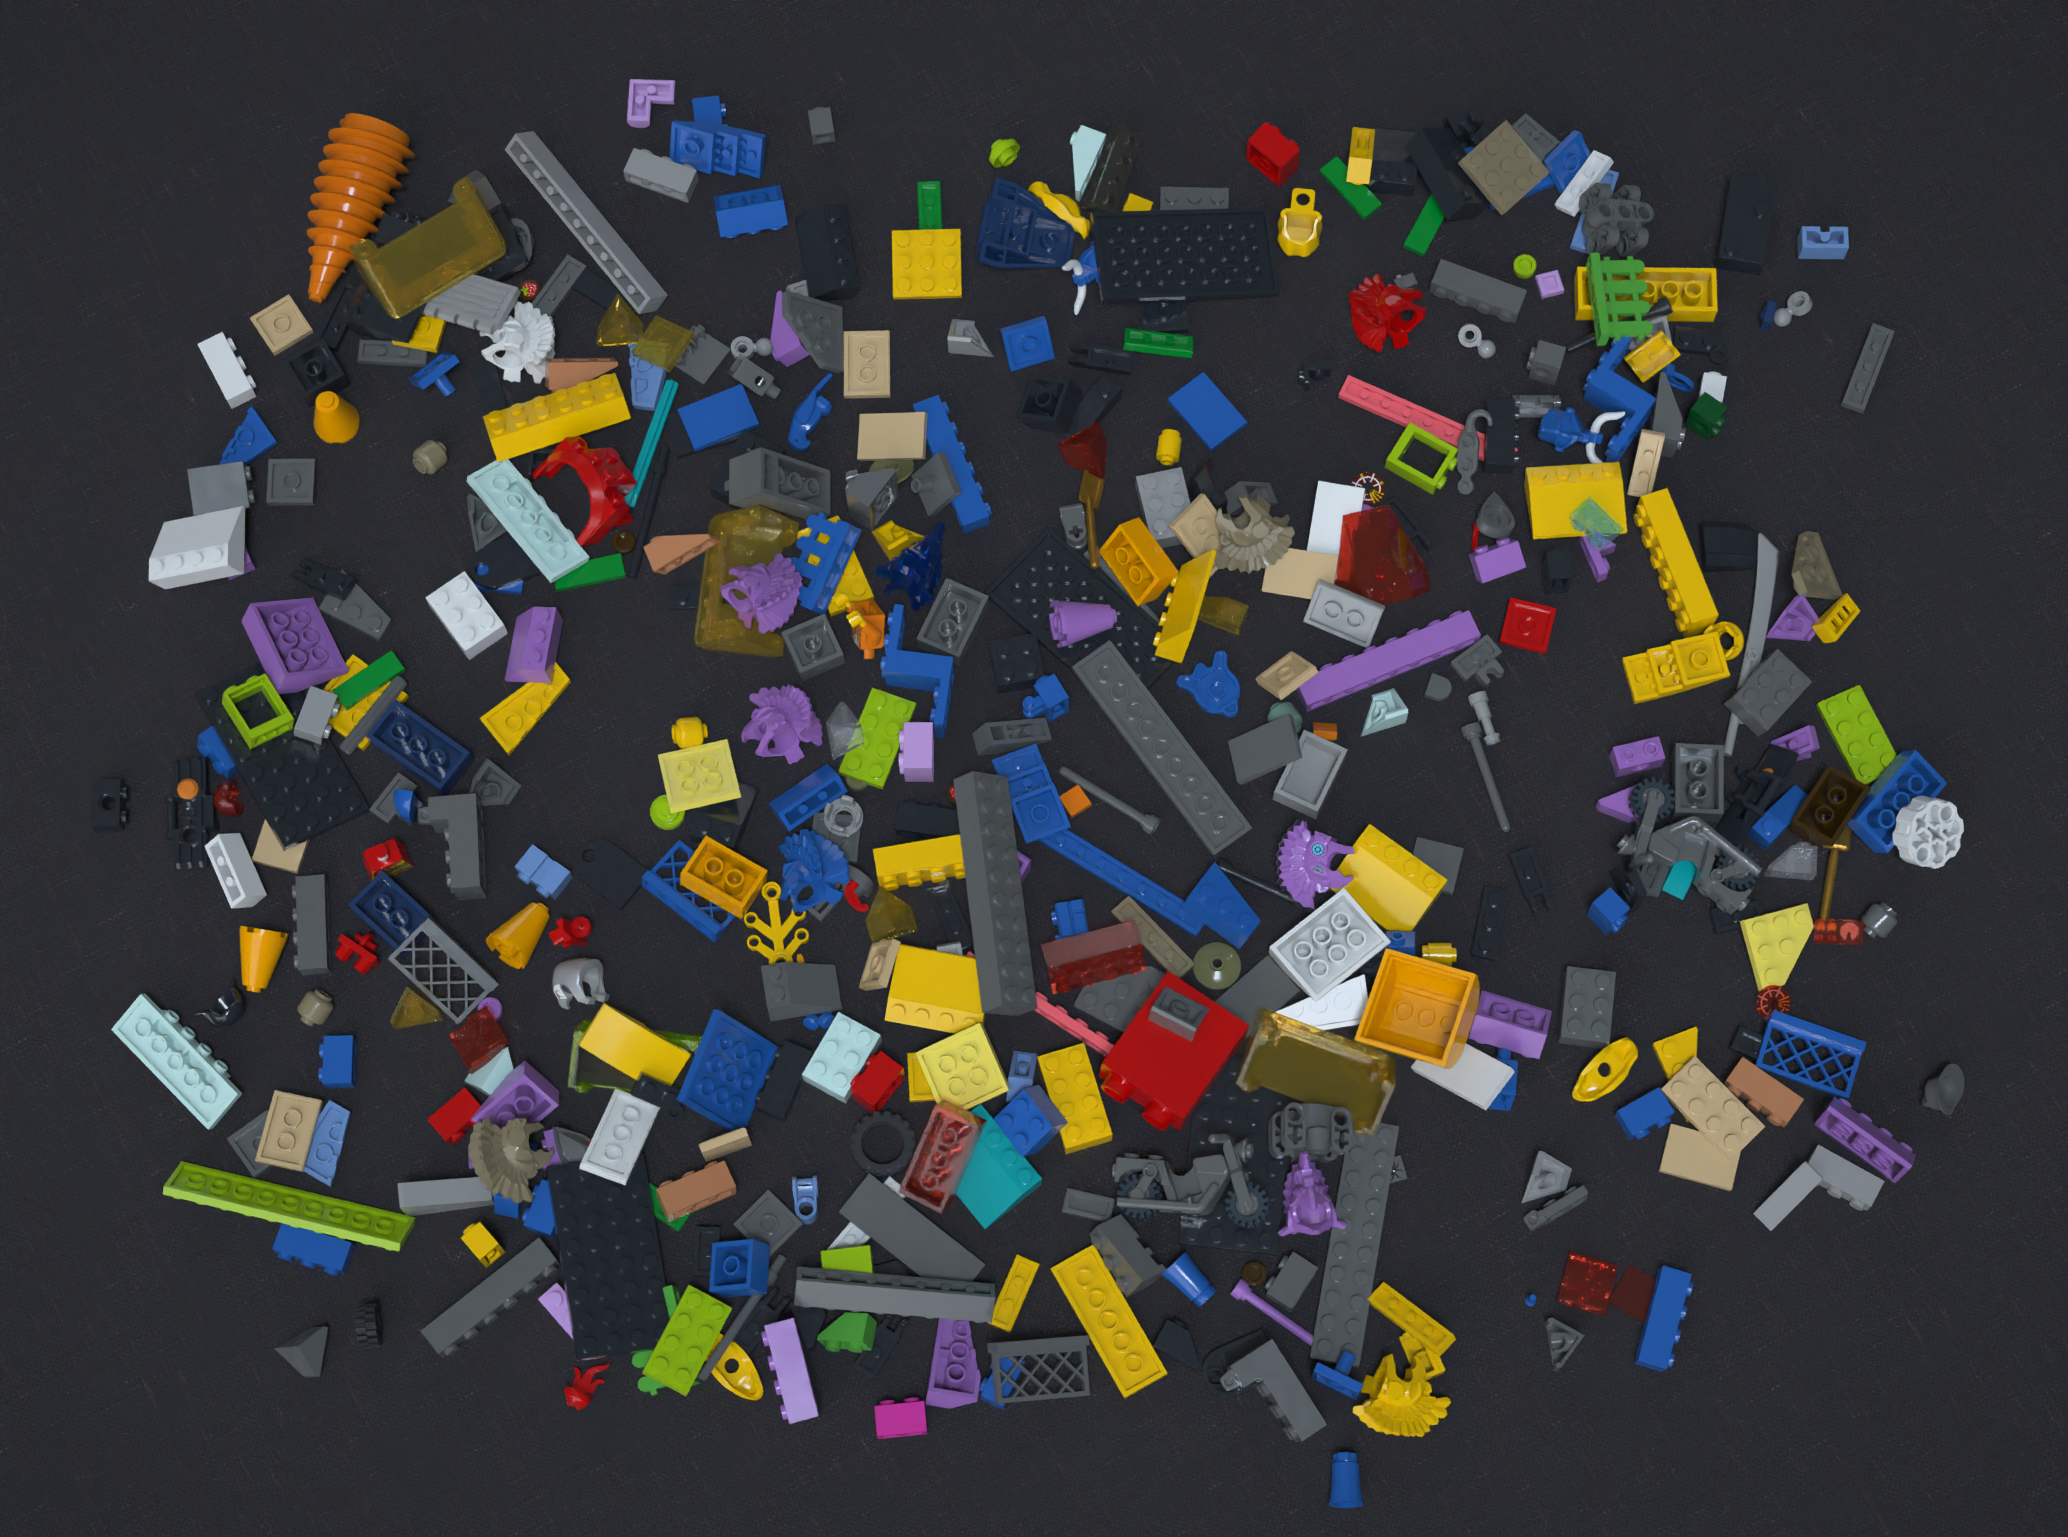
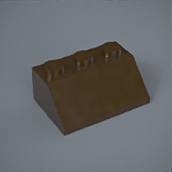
M1828 765L1792 819V833L1811 844L1834 846L1868 795L1871 787Z

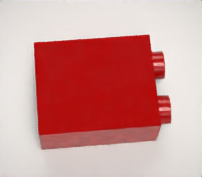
M1168 971L1102 1062L1099 1077L1105 1081L1102 1083L1101 1088L1108 1096L1120 1103H1125L1129 1097L1145 1108L1141 1113L1142 1117L1155 1128L1166 1131L1169 1125L1180 1131L1245 1040L1249 1025ZM1165 987L1209 1008L1192 1042L1148 1020L1153 1004Z

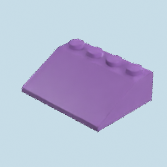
M314 598L250 603L242 619V624L270 682L278 694L299 692L348 672V668Z
M1834 1097L1814 1125L1896 1183L1910 1170L1915 1161L1916 1155L1912 1153V1148L1903 1142L1898 1143L1886 1129L1873 1125L1871 1123L1872 1120L1867 1115L1855 1112L1851 1109V1104L1846 1100Z

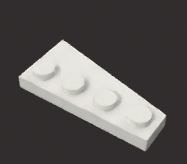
M1361 974L1340 983L1317 1002L1308 997L1272 1012L1275 1037L1360 1024L1368 1001L1365 975Z

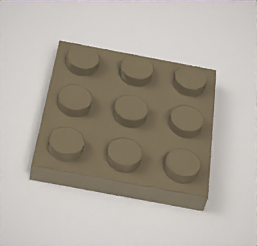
M1507 120L1501 123L1458 162L1460 167L1501 215L1506 213L1549 174L1548 169Z

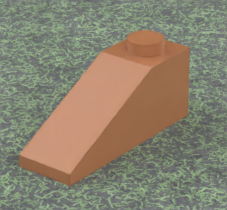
M546 358L545 386L552 390V393H555L559 389H567L584 381L588 382L617 367L618 361L615 358Z
M710 534L657 536L651 539V543L643 548L653 572L666 575L720 543L721 540L719 537Z

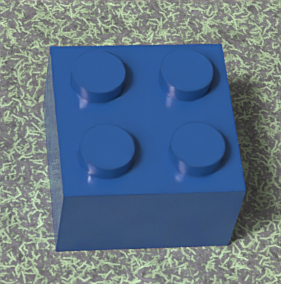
M1040 1085L1024 1088L993 1119L1022 1157L1038 1153L1068 1123Z
M755 1239L712 1243L709 1292L723 1297L767 1294L770 1245Z

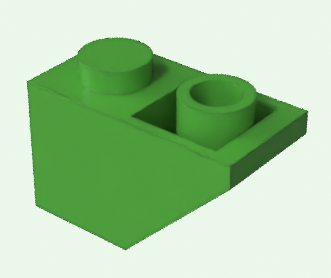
M845 1312L818 1335L817 1340L826 1350L832 1352H839L840 1349H848L855 1353H861L862 1350H872L877 1322L868 1313Z

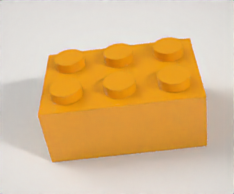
M1139 517L1120 524L1099 550L1100 555L1137 606L1156 600L1179 573Z
M705 836L682 870L680 885L742 919L767 882L768 870Z

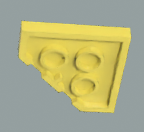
M1808 903L1740 921L1759 991L1768 990L1767 987L1771 989L1785 985L1814 927Z

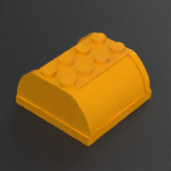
M1386 948L1354 1040L1364 1045L1376 1047L1444 1069L1452 1068L1463 1053L1478 1009L1480 986L1477 974Z

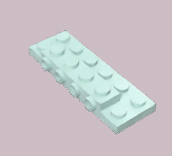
M508 459L500 462L496 460L467 476V483L550 583L588 562V554L577 543L573 533L563 526L559 516L548 508L544 498L533 490L530 481L523 478Z
M140 994L111 1030L208 1130L213 1129L242 1095L239 1089L229 1080L230 1075L226 1072L228 1070L227 1065L220 1060L215 1061L210 1055L212 1053L211 1049L203 1043L199 1044L194 1039L196 1034L193 1030L186 1026L182 1027L178 1023L180 1018L175 1012L161 1010L146 994Z

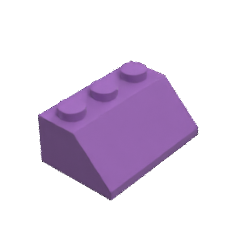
M532 607L517 617L505 676L506 681L552 683L563 619L556 607Z
M1482 990L1469 1039L1475 1040L1480 1044L1493 1045L1499 1049H1508L1520 1053L1527 1058L1539 1059L1546 1040L1552 1011Z

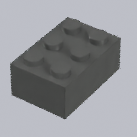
M946 578L916 638L917 648L934 655L953 657L954 664L960 666L990 605L989 596Z
M1777 649L1761 662L1727 699L1724 705L1758 737L1770 729L1812 681Z
M1675 743L1671 751V790L1673 789L1674 791L1672 797H1675V802L1673 803L1675 806L1671 811V820H1683L1690 816H1697L1707 822L1720 821L1724 814V745Z
M1567 966L1563 979L1558 1043L1604 1049L1609 1045L1616 972Z

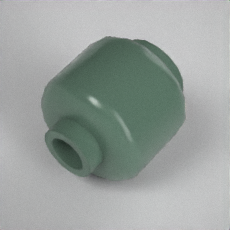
M1277 702L1272 705L1267 721L1271 722L1290 714L1293 716L1296 732L1298 733L1301 729L1303 718L1294 705L1290 702Z

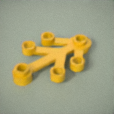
M768 882L762 888V895L769 905L771 927L758 919L757 914L754 912H748L744 916V922L747 927L757 929L772 940L774 951L764 945L757 935L748 937L747 946L750 950L758 951L768 958L769 965L777 963L779 959L793 962L792 955L801 944L808 942L809 933L804 928L797 929L794 934L795 938L785 949L783 940L798 921L805 919L806 911L803 912L802 916L797 917L794 915L795 912H793L792 908V914L781 926L778 900L781 898V888L775 882ZM774 890L777 893L774 897H769L768 892ZM751 916L756 918L752 924L747 922V919ZM799 933L806 934V938L803 940L798 939L797 936ZM754 939L759 941L755 947L750 945V942Z

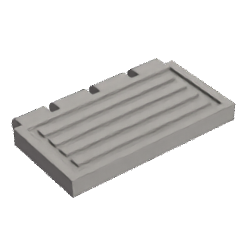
M444 266L422 314L434 318L438 316V319L454 324L457 323L471 329L477 328L478 331L493 335L496 329L501 330L521 292L518 287Z

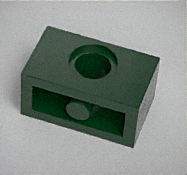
M1704 391L1691 408L1684 426L1705 441H1708L1712 435L1716 437L1722 430L1723 423L1727 419L1725 412L1728 407Z

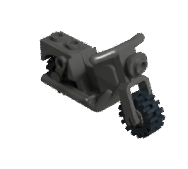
M1651 777L1649 780L1646 778L1639 782L1629 796V801H1631L1629 809L1633 808L1631 812L1633 816L1635 814L1639 816L1637 818L1635 834H1632L1630 837L1625 835L1617 844L1620 848L1617 853L1631 855L1628 864L1629 870H1637L1640 875L1639 867L1651 864L1654 861L1667 868L1680 861H1691L1697 867L1693 884L1703 896L1710 897L1723 912L1732 914L1737 909L1742 911L1750 901L1747 898L1752 891L1750 887L1759 878V873L1762 870L1761 866L1757 864L1759 863L1758 858H1753L1755 854L1753 852L1748 853V849L1745 847L1743 849H1740L1741 846L1735 847L1697 816H1690L1651 834L1654 824L1664 820L1675 806L1673 805L1675 797H1672L1674 791L1673 789H1668L1670 786L1668 783L1664 785L1662 779L1656 781L1655 777ZM1716 856V857H1717V859H1716V861H1715L1716 864H1714V867H1713L1714 870L1711 871L1712 866H1713V863H1714V860H1715L1714 857Z
M1226 1133L1209 1135L1208 1140L1210 1143H1222L1225 1155L1217 1154L1195 1158L1193 1160L1194 1166L1184 1176L1175 1175L1171 1163L1163 1161V1156L1149 1155L1148 1159H1139V1154L1125 1153V1158L1117 1157L1116 1163L1113 1164L1112 1176L1115 1178V1182L1120 1183L1119 1186L1121 1187L1120 1191L1117 1190V1195H1119L1117 1206L1127 1216L1135 1219H1150L1153 1217V1214H1158L1159 1212L1208 1215L1215 1208L1230 1179H1232L1234 1189L1228 1192L1229 1197L1225 1199V1203H1227L1225 1209L1229 1213L1228 1217L1237 1225L1247 1228L1261 1226L1262 1222L1265 1223L1268 1220L1267 1216L1271 1215L1270 1208L1273 1207V1203L1270 1202L1272 1198L1265 1188L1250 1181L1249 1174L1244 1167L1243 1162L1247 1163L1249 1158H1253L1254 1145L1250 1143L1249 1138H1245L1235 1144L1234 1137ZM1143 1172V1174H1140V1175H1137V1174H1134V1173ZM1159 1182H1161V1185H1163L1167 1200H1162L1164 1199V1195L1161 1192L1163 1191V1189L1161 1186H1159Z

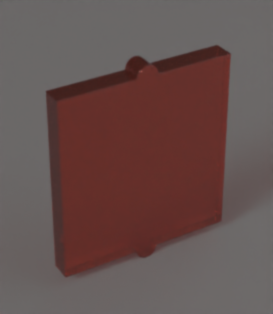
M1629 1265L1608 1302L1622 1310L1624 1315L1629 1314L1644 1323L1656 1280L1652 1279L1649 1273L1644 1274Z

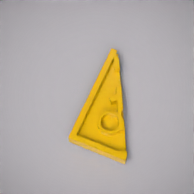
M1697 1027L1652 1044L1668 1082L1691 1059L1697 1056ZM1684 1116L1686 1123L1690 1122V1121Z

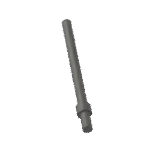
M778 1254L768 1269L767 1288L769 1285L774 1284L778 1278V1272L787 1260L780 1254ZM763 1294L750 1296L697 1375L698 1378L703 1381L707 1380Z

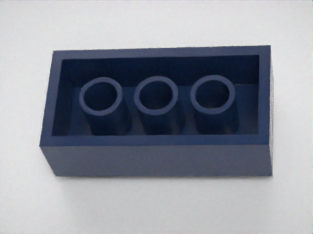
M396 699L366 735V738L373 747L442 796H446L474 761L468 750Z

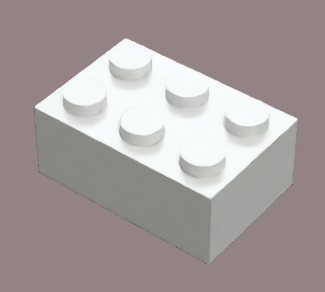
M465 571L425 597L433 612L469 660L508 634L502 621Z

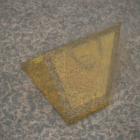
M618 293L598 326L597 347L642 343L643 323Z
M880 886L865 920L871 942L885 941L918 931L912 908Z
M406 986L390 1022L396 1030L442 1021V1015L435 1007Z

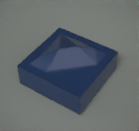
M1768 300L1767 305L1760 312L1762 320L1760 330L1766 332L1770 330L1776 311V302Z

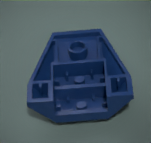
M996 177L983 206L975 245L977 260L996 268H1062L1070 260L1075 231L1068 222L1059 218L1040 199L1020 185Z

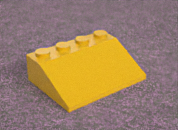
M1619 462L1526 468L1524 488L1533 539L1627 533L1623 479Z
M1210 550L1181 565L1179 573L1171 581L1170 586L1174 587L1173 593L1168 592L1164 606L1168 607L1167 613L1162 612L1159 621L1162 631L1161 633L1156 632L1153 645L1157 646L1156 656L1182 663L1195 629L1217 551Z
M1369 824L1352 847L1355 854H1347L1336 870L1341 871L1345 877L1353 875L1354 878L1344 887L1329 889L1337 894L1344 888L1365 913L1387 931H1413L1442 893L1448 880Z
M900 944L888 996L885 1021L955 1034L978 1023H983L984 1026L986 1013H982L976 958Z

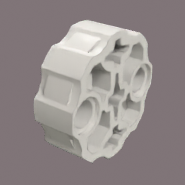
M1917 796L1912 799L1910 804L1899 811L1896 817V828L1893 832V844L1897 846L1900 857L1904 861L1921 867L1926 866L1936 869L1944 866L1949 858L1956 855L1960 848L1964 824L1963 819L1957 813V807L1953 803L1934 797Z

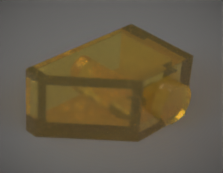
M1204 596L1197 619L1239 635L1247 618L1249 606L1228 597Z

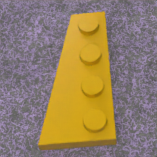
M555 662L552 683H526L480 717V720L508 756H510L571 681Z

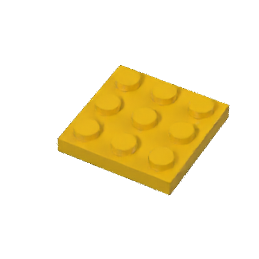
M960 229L892 231L893 300L962 298Z
M352 654L345 663L348 672L331 679L323 690L334 694L333 689L368 665ZM391 682L347 711L339 699H337L340 708L336 718L331 717L329 725H332L334 730L346 738ZM401 691L396 700L404 704L409 697L404 691ZM366 736L357 746L362 751L370 744Z

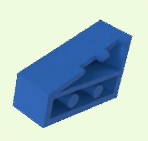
M1215 862L1182 905V908L1239 950L1261 921Z

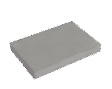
M1320 579L1303 622L1368 648L1371 645L1385 606Z

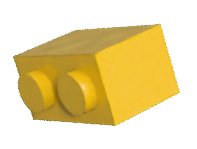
M481 1222L478 1224L473 1223L464 1230V1235L461 1239L486 1268L505 1253Z

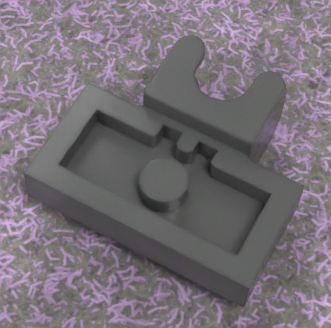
M1485 635L1450 663L1451 667L1464 682L1475 676L1474 678L1484 689H1487L1490 683L1487 674L1491 673L1498 679L1504 675V669L1495 660L1502 654V651L1488 635Z
M398 772L369 810L388 825L397 816L407 825L413 826V824L404 821L397 813L393 803L394 790H409L415 793L418 790V786ZM420 801L418 803L417 810L418 808L425 807L423 803Z

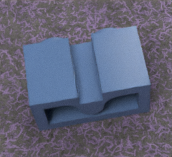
M1802 226L1797 237L1798 259H1844L1849 249L1848 227H1829L1827 232H1820V227Z
M533 844L515 865L519 873L517 877L527 885L530 882L537 887L536 891L546 899L550 896L556 900L573 879L570 871L556 861H553Z

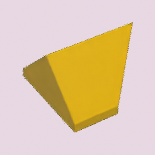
M892 520L872 531L873 536L890 562L930 539L895 525Z

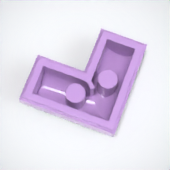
M630 79L628 124L636 128L648 127L651 118V104L675 105V80Z

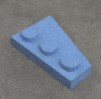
M628 339V347L630 348L629 365L632 374V405L635 409L655 411L663 389L673 347L665 343Z
M329 1100L319 1115L304 1172L332 1188L351 1113Z

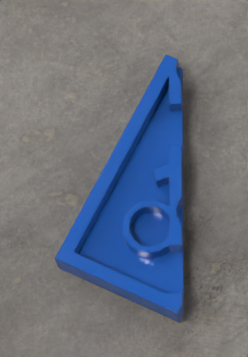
M253 407L248 409L247 417L242 425L238 426L235 437L227 445L219 465L241 461L248 465L278 444Z

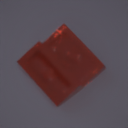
M487 1005L466 1018L468 1021L466 1025L448 1035L471 1075L489 1063L508 1044V1040Z
M1570 1251L1557 1302L1605 1316L1618 1265Z

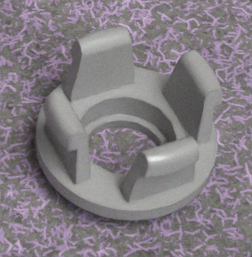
M842 795L840 799L826 804L824 823L832 834L839 837H848L855 834L861 828L863 812L853 797ZM841 811H848L853 817L852 823L847 827L838 826L835 821L836 815Z

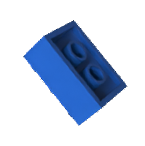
M781 185L713 196L720 237L734 238L739 234L747 232L748 234H757L764 229L779 230L788 225Z

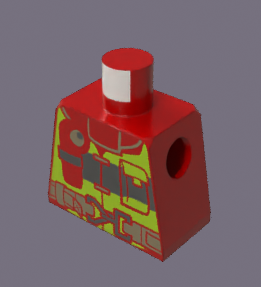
M397 839L388 840L363 851V863L370 881L381 871L392 877L414 868L406 845Z

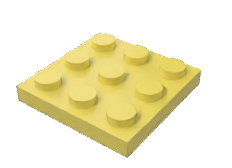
M727 739L658 755L671 813L741 798Z
M978 1023L916 1052V1056L944 1120L1011 1090L983 1023Z

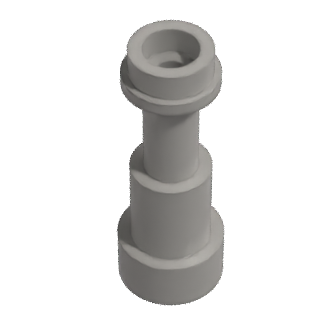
M1486 691L1471 694L1468 696L1470 706L1474 707L1478 721H1481L1486 734V737L1483 738L1484 741H1486L1487 745L1498 743L1500 741V734L1495 733L1490 719L1492 715L1487 704L1489 699Z

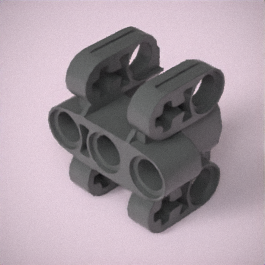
M1595 183L1582 193L1579 198V209L1582 213H1585L1583 230L1588 238L1586 248L1589 255L1590 253L1604 255L1616 245L1617 252L1621 257L1634 256L1647 245L1649 233L1643 226L1653 219L1654 211L1649 204L1640 202L1641 191L1638 186L1624 185L1612 195V189L1608 183Z
M1294 1102L1284 1107L1280 1112L1273 1114L1268 1122V1149L1270 1154L1277 1159H1282L1289 1155L1292 1164H1298L1300 1152L1308 1151L1310 1162L1320 1161L1322 1163H1329L1336 1159L1338 1155L1349 1151L1352 1147V1115L1349 1110L1343 1107ZM1289 1108H1293V1109L1297 1110V1112H1296V1111H1293V1110H1292V1111H1288V1110H1289ZM1336 1113H1340L1345 1117V1124L1343 1126L1338 1125L1334 1119ZM1279 1116L1281 1117V1129L1275 1124V1119ZM1280 1135H1281V1145L1285 1148V1149H1284L1283 1151H1281V1152H1280V1148L1276 1147V1144H1278V1143L1280 1142ZM1339 1137L1340 1142L1344 1143V1146L1341 1148L1339 1146Z

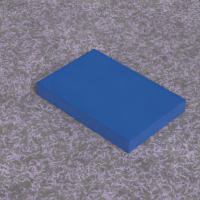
M1204 372L1167 400L1211 452L1247 425V421Z
M742 384L677 409L695 452L742 433L743 429L749 431L759 427V422Z

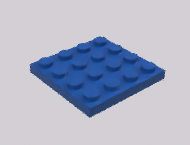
M714 1009L677 1101L730 1132L743 1127L746 1128L756 1105V1096L759 1090L763 1088L765 1076L769 1068H771L778 1046L722 1011Z

